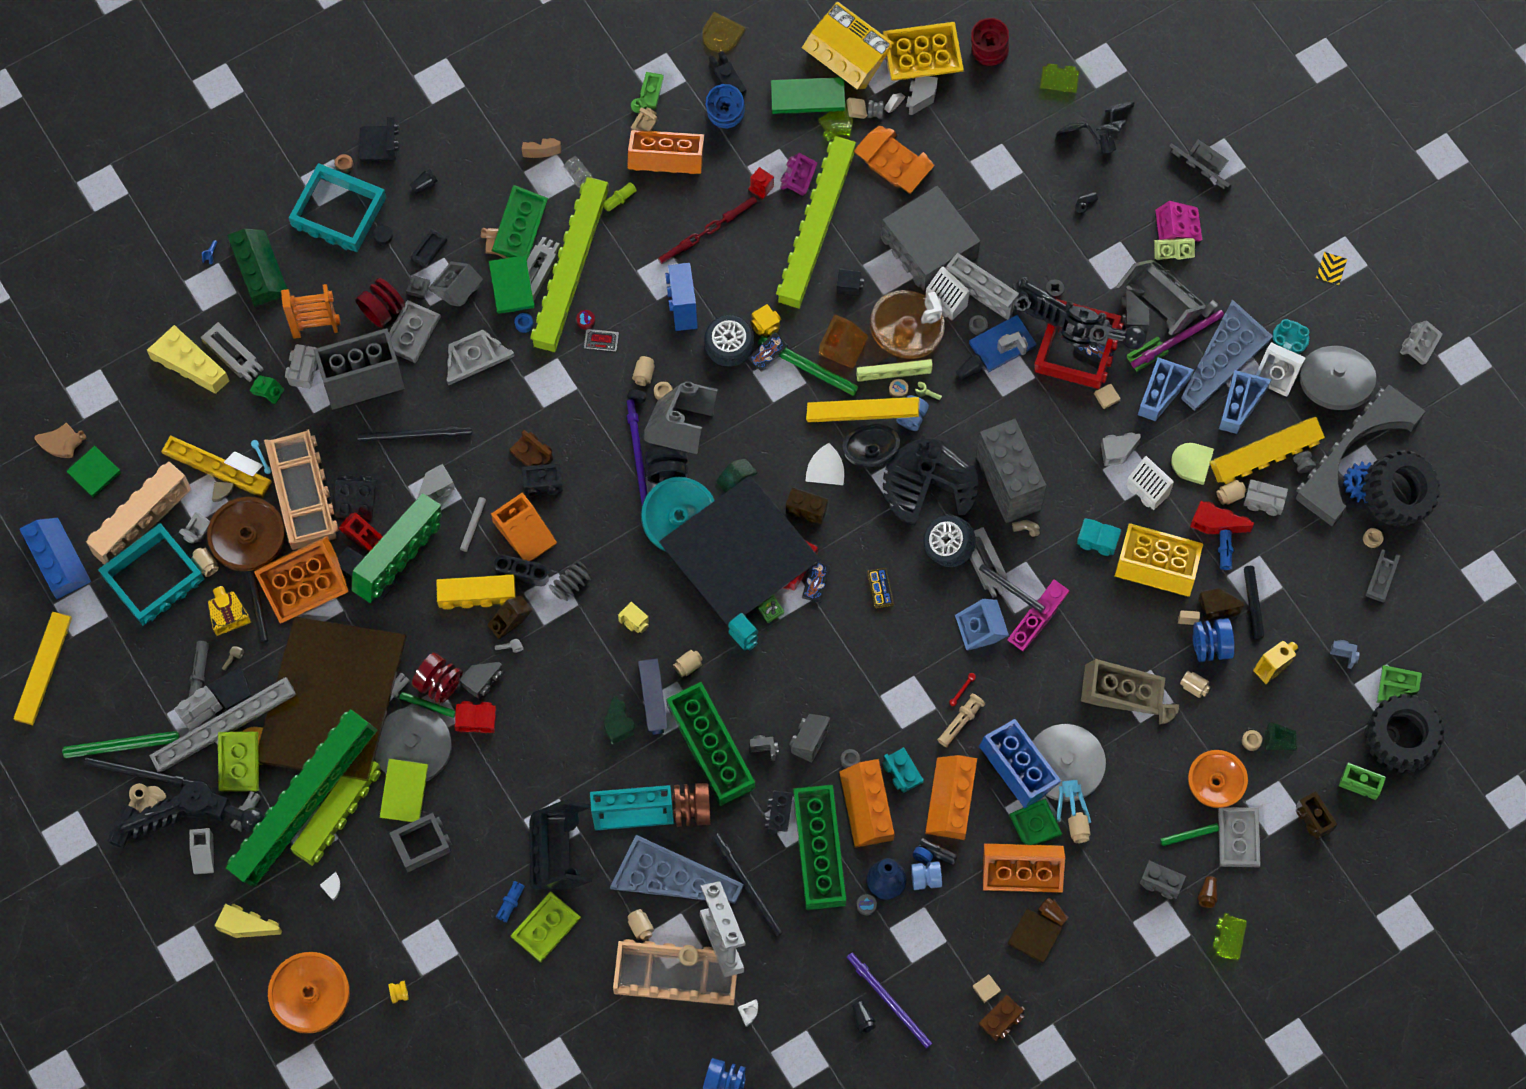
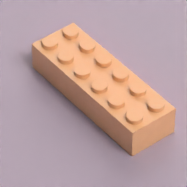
M169 461L165 465L160 466L157 473L152 478H148L139 491H135L124 505H120L117 508L116 513L111 518H107L102 523L100 529L90 534L86 543L93 555L105 565L144 536L191 490L186 476Z

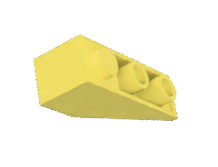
M225 904L215 924L217 930L235 938L280 935L282 933L277 922L270 919L264 921L260 919V915L254 912L249 914L243 912V908L232 904V906Z

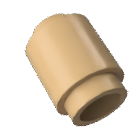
M642 356L636 362L632 377L636 384L645 386L651 383L655 368L654 360Z
M1238 480L1226 484L1216 491L1222 505H1228L1244 498L1247 492L1243 482Z
M198 548L192 553V562L206 577L213 575L218 570L217 562L207 548Z
M689 650L676 660L673 667L680 677L688 676L702 666L701 661L703 659L697 651Z
M1189 671L1186 672L1180 685L1184 686L1183 689L1198 698L1202 695L1205 697L1211 688L1208 680Z
M1081 812L1076 813L1075 816L1071 815L1068 823L1070 835L1074 843L1089 841L1091 834L1088 817Z
M641 909L628 915V924L636 939L644 941L652 937L654 928L646 913H643Z

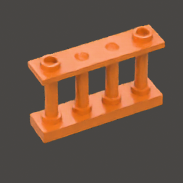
M327 284L323 285L324 294L302 297L291 296L289 289L281 290L283 309L294 339L301 338L300 331H303L304 328L332 325L334 333H338L337 326L341 325L340 316L335 313L332 303L334 302L333 293L328 290Z

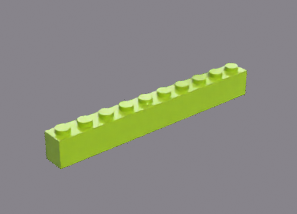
M835 136L833 142H829L827 148L828 157L823 159L821 166L823 168L822 174L818 173L816 179L817 188L812 190L810 197L812 199L811 205L808 204L805 210L806 219L800 223V236H796L794 240V253L790 252L789 267L784 269L782 274L784 281L777 288L776 295H779V303L800 309L855 154V141Z
M587 177L585 183L581 184L580 199H576L574 205L576 211L569 220L570 229L564 234V247L559 249V261L554 264V276L548 282L547 290L549 291L547 296L543 297L542 312L538 313L536 319L537 327L536 329L533 328L531 333L534 347L556 352L603 210V202L606 201L609 192L608 182Z

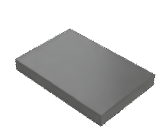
M407 300L405 307L401 310L389 332L395 355L416 363L441 315Z
M1218 808L1220 866L1260 867L1259 808Z

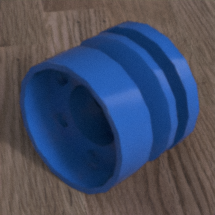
M721 84L709 91L706 97V109L710 121L717 127L726 129L735 127L741 122L745 113V105L742 93L736 87L730 84ZM723 106L729 108V111L723 110Z
M1229 618L1215 620L1213 629L1209 621H1204L1203 625L1201 621L1194 622L1193 646L1199 662H1204L1206 656L1208 661H1213L1214 652H1216L1219 660L1234 657V636Z
M712 1058L703 1089H744L746 1067L740 1066L738 1074H735L736 1064H732L729 1072L725 1071V1061Z

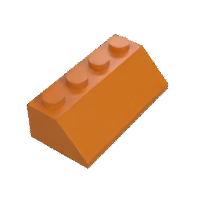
M631 130L628 148V169L701 174L704 134Z
M960 755L937 758L925 834L965 840L977 758Z
M879 759L859 762L840 771L854 846L861 847L893 841L894 830Z
M984 844L983 890L1063 892L1064 846Z

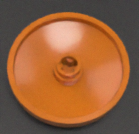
M317 952L299 953L286 959L274 971L268 986V1001L274 1016L282 1025L299 1033H315L332 1026L343 1015L350 995L349 982L342 967L331 957Z

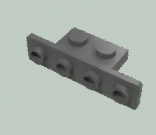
M1198 139L1188 154L1172 143L1169 145L1173 148L1171 151L1179 158L1184 156L1188 159L1186 161L1187 164L1193 168L1196 166L1202 169L1201 173L1210 179L1212 176L1217 179V185L1223 189L1226 186L1230 189L1232 188L1231 184L1218 176L1229 160Z

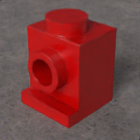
M759 167L750 177L751 186L748 190L764 199L774 187V176Z

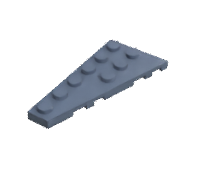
M1231 301L1181 397L1194 411L1233 376L1234 370L1239 371L1273 339V336L1235 301Z
M636 835L610 889L705 900L701 885L720 881L728 902L735 904L744 884Z

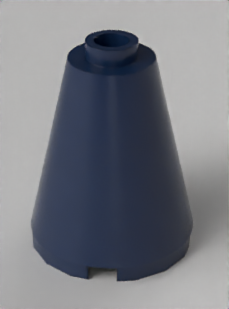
M884 859L875 863L868 871L867 885L874 896L889 900L903 892L906 886V874L903 868L894 860Z

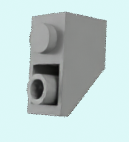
M925 76L917 77L915 81H911L910 91H912V97L908 96L906 107H909V115H913L934 103L938 78Z
M1127 433L1124 436L1108 435L1102 438L1101 450L1104 466L1123 464L1139 445L1140 434Z
M443 464L425 473L418 497L423 493L436 501L437 498L448 496L455 490L454 483Z
M210 828L190 830V853L194 874L214 873L213 833Z

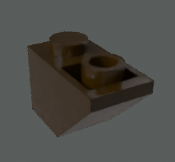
M1220 588L1203 591L1198 598L1204 620H1217L1225 615L1230 617L1236 616L1242 612L1244 603Z
M522 596L508 599L487 626L498 639H501L523 623L532 612V608Z

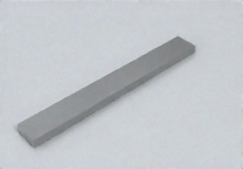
M285 677L149 756L157 772L161 773L217 741L218 732H233L294 697L296 693L288 678Z

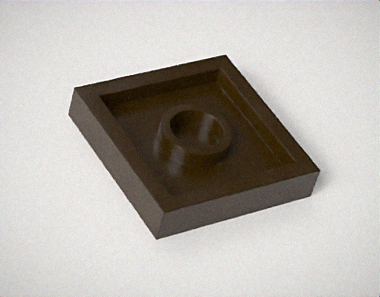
M1026 909L1008 945L1043 964L1062 927Z

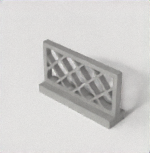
M957 253L946 266V270L970 291L969 295L1005 319H1010L1013 314L1014 302L1019 293Z

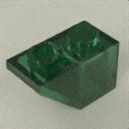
M617 696L613 697L604 720V728L612 745L633 736V728H635L632 718H627L625 714L627 708L623 700L619 701Z

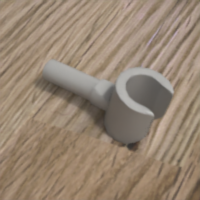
M513 639L507 644L495 645V650L512 648L514 653L523 650L522 643L518 639Z

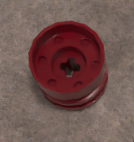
M985 18L974 25L971 31L972 54L980 64L986 66H995L1007 58L1009 54V30L1006 24L996 18Z
M377 278L375 284H371L369 287L371 293L363 291L355 301L371 322L383 328L391 320L390 313L397 315L399 310L405 307V302L392 285L382 278Z
M432 653L416 671L412 680V687L421 693L429 691L428 697L434 699L440 705L446 702L456 690L463 671L455 668L453 664L446 666V659L437 653Z

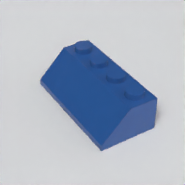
M58 518L36 520L20 528L56 599L91 582Z
M1016 719L984 736L979 745V748L1024 808L1040 800L1061 782L1060 778Z

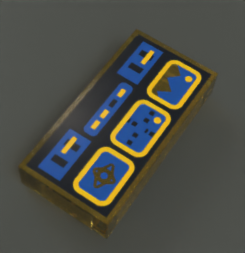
M881 568L867 571L874 608L894 606L887 569Z

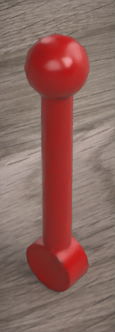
M974 673L968 675V680L960 691L949 701L951 706L957 704L958 698L970 682L975 680L976 675Z

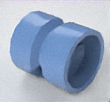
M909 395V396H907V398L917 397V396ZM919 398V417L897 418L896 421L906 429L912 431L919 430L923 421L922 417L926 415L929 404Z
M939 861L928 862L926 866L922 863L911 864L914 890L925 889L927 885L930 888L942 887Z

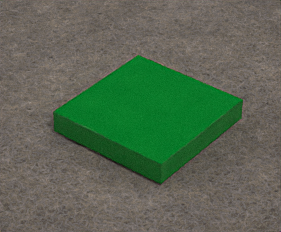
M94 446L67 470V473L94 498L121 471Z
M1046 798L1033 803L1027 808L1014 811L1009 815L1023 845H1040L1062 835Z

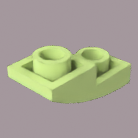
M1193 238L1154 241L1156 260L1170 258L1179 260L1195 257V239Z

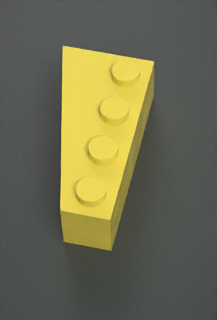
M175 325L147 349L150 359L159 362L166 368L180 373L181 376L195 381L196 384L215 394L229 382L226 372Z

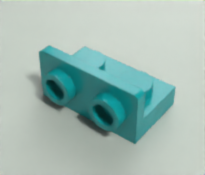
M904 747L891 755H884L882 765L887 773L890 772L892 774V781L897 790L901 789L902 793H905L924 782Z

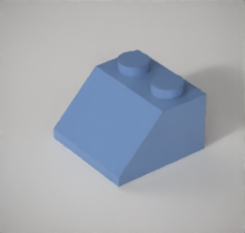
M982 599L955 615L966 650L994 644L1009 635L997 600Z

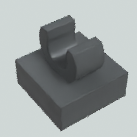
M412 275L406 292L408 295L425 299L431 282L428 279Z

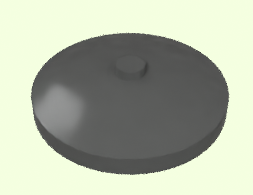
M1326 346L1311 352L1305 358L1299 376L1303 391L1312 401L1334 410H1348L1364 404L1373 394L1376 384V373L1371 362L1358 351L1344 346Z
M420 707L399 709L385 718L375 760L385 775L389 759L429 764L426 781H429L437 776L449 761L452 740L448 727L437 714Z

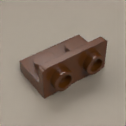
M525 430L521 432L522 437L509 449L510 453L526 466L547 465L553 460L552 449L545 443L542 445L536 435Z
M1006 995L979 1022V1025L995 1041L1000 1037L1004 1039L1011 1032L1009 1028L1014 1023L1018 1025L1024 1019L1025 1008L1023 1006L1019 1007Z

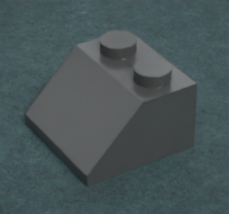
M451 261L428 289L450 305L460 307L467 302L470 294L479 288L483 278L470 264Z
M809 714L806 719H802L798 727L800 732L797 736L794 735L789 744L792 746V754L811 763L813 762L830 730V718L827 716Z

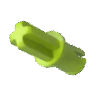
M630 182L619 191L616 190L614 195L603 202V207L607 211H611L620 203L623 204L625 199L637 192L635 186Z

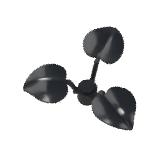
M1135 102L1115 104L1105 110V112H1110V123L1095 128L1096 131H1106V133L1099 135V139L1090 125L1087 124V121L1075 122L1064 126L1056 133V137L1063 132L1087 128L1096 140V144H1100L1102 153L1115 151L1116 145L1113 131L1120 133L1121 128L1126 124V120L1113 122V115L1116 111L1134 107Z

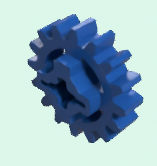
M1361 461L1359 466L1354 463L1352 468L1349 467L1347 469V474L1343 477L1345 480L1343 486L1347 487L1345 493L1351 492L1350 498L1357 497V502L1364 499V502L1367 503L1364 498L1366 492H1363V485L1366 482L1361 486L1360 484L1364 481L1365 475L1368 474L1367 470L1371 466V462L1367 466L1364 465L1363 461Z

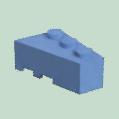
M1157 358L1138 415L1156 421L1189 382L1194 369Z
M1234 370L1219 429L1237 434L1268 390L1271 379Z

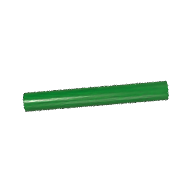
M405 692L400 694L399 699L452 718L456 716V711Z
M1217 823L1161 838L1160 842L1162 846L1217 832L1219 831V826Z

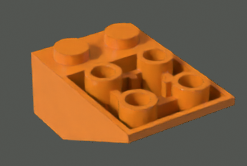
M523 492L491 513L493 523L523 560L533 561L557 544V541Z

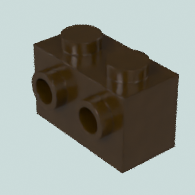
M795 488L791 489L786 502V513L822 524L828 508V499Z
M1316 791L1298 801L1296 813L1301 820L1304 819L1307 824L1306 828L1311 836L1318 840L1334 831L1337 823Z

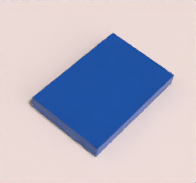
M1018 315L969 340V344L982 360L988 373L1021 355L1018 347L1000 354L997 345L998 340L1006 334L1011 335L1019 331L1021 337L1024 336L1028 343L1026 352L1037 346Z

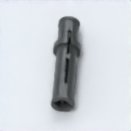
M197 641L193 672L189 679L191 686L188 697L192 696L196 690L202 688L203 683H205L204 672L209 643L206 641Z

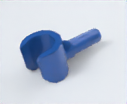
M213 240L208 250L202 252L203 263L205 260H209V264L214 262L213 251L218 243L216 240Z

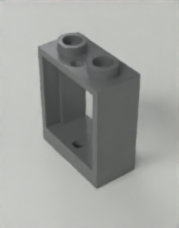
M433 813L390 832V836L407 873L451 853L449 846L452 843L447 834L443 835L441 829L444 826L440 818H435ZM432 823L442 845L414 859H410L400 837Z

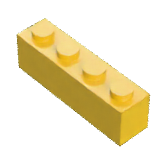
M514 575L437 579V602L439 608L453 609L458 606L472 608L475 605H481L482 607H490L492 604L503 605L506 600L516 597Z

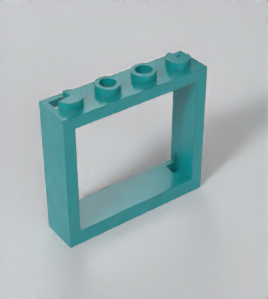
M318 163L289 216L290 224L292 227L297 228V231L303 230L314 238L320 237L329 244H337L345 250L349 249L358 252L386 199L385 190ZM320 179L373 199L353 238L300 217Z
M161 523L98 569L101 576L142 626L150 620L153 621L159 613L167 611L171 604L183 599L188 591L199 587L198 584L204 580L201 571ZM165 538L193 573L140 612L112 577Z
M670 785L590 792L591 812L595 831L674 824ZM661 791H667V796L661 797ZM601 796V802H596L595 797ZM666 808L667 813L663 814V809ZM599 814H604V819H600Z

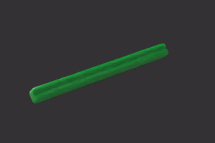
M762 336L758 341V346H761L768 338ZM787 348L779 355L780 358L852 396L858 391L857 385Z
M178 731L65 746L62 749L64 758L170 744L179 739L180 734Z

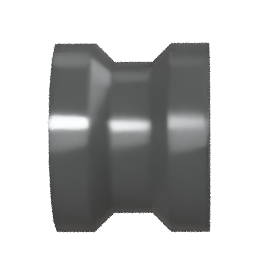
M869 100L868 118L877 117L882 119L884 101L877 103Z
M1056 279L1050 280L1046 284L1045 292L1050 297L1061 300L1064 293V284Z
M1310 451L1299 453L1293 457L1294 462L1298 465V473H1306L1316 467L1315 462L1311 459L1312 454Z

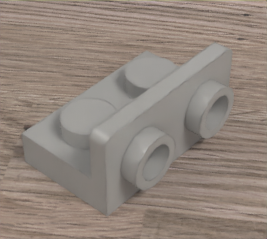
M1423 321L1412 326L1411 333L1403 342V347L1400 351L1402 355L1410 354L1420 364L1427 363L1443 335L1428 321Z

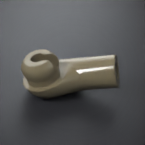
M1030 520L1012 523L1014 532L1026 529L1032 537L1040 534L1039 525Z

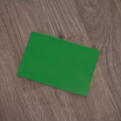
M526 255L489 261L497 313L501 314L535 308Z

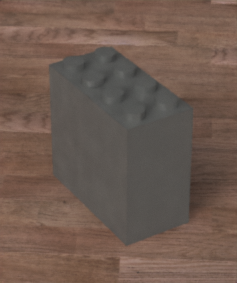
M938 186L890 214L882 221V241L885 245L890 246L894 257L900 259L904 270L907 273L910 272L914 283L924 291L940 268L944 267L946 269V266L957 253L970 261L979 256L980 239Z
M387 328L313 349L332 410L405 389Z
M1016 419L981 431L976 459L1005 523L1040 511L1046 483Z

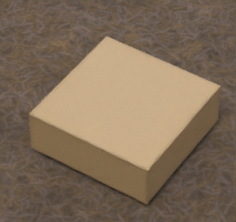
M848 98L846 100L849 117L864 119L868 116L864 100Z
M1112 384L1094 393L1103 409L1120 401V397Z
M1180 611L1178 624L1194 625V622H1199L1200 612Z
M989 974L973 985V989L984 1003L1001 992V989Z

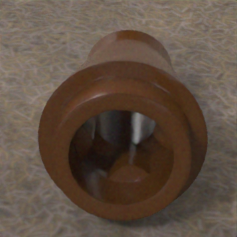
M1205 877V882L1198 896L1199 904L1203 907L1212 908L1218 902L1217 879L1215 877Z
M1049 897L1038 908L1042 915L1058 923L1060 926L1068 919V916L1057 902Z

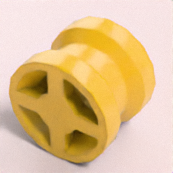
M405 980L400 981L399 984H389L393 1004L397 1003L398 1000H409Z

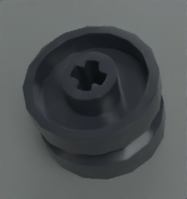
M665 446L649 449L646 452V463L649 466L647 468V480L657 485L669 478H689L688 466L686 465L688 462L687 452Z

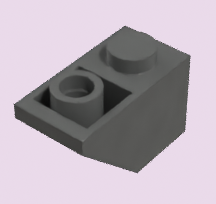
M1126 290L1125 297L1121 299V308H1125V314H1122L1121 323L1125 325V330L1131 326H1138L1147 333L1149 328V308L1131 291Z
M500 662L471 665L460 678V684L464 689L480 699L482 695L486 696L492 683L494 681L497 682L502 677L503 666Z

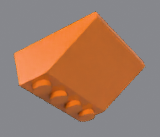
M327 536L283 556L254 572L280 624L349 592L337 555Z

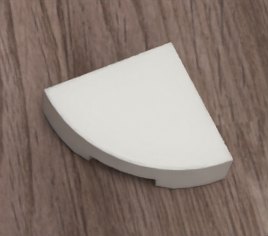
M902 93L893 94L884 109L888 113L892 112L901 104L905 96Z
M336 872L320 884L333 901L337 898L340 890V879Z
M756 999L738 1007L746 1027L757 1016L758 1003Z

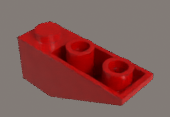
M1201 501L1190 527L1206 534H1219L1221 530L1243 533L1251 532L1254 522H1251L1247 517L1234 515L1228 509L1222 510L1215 507L1211 502Z

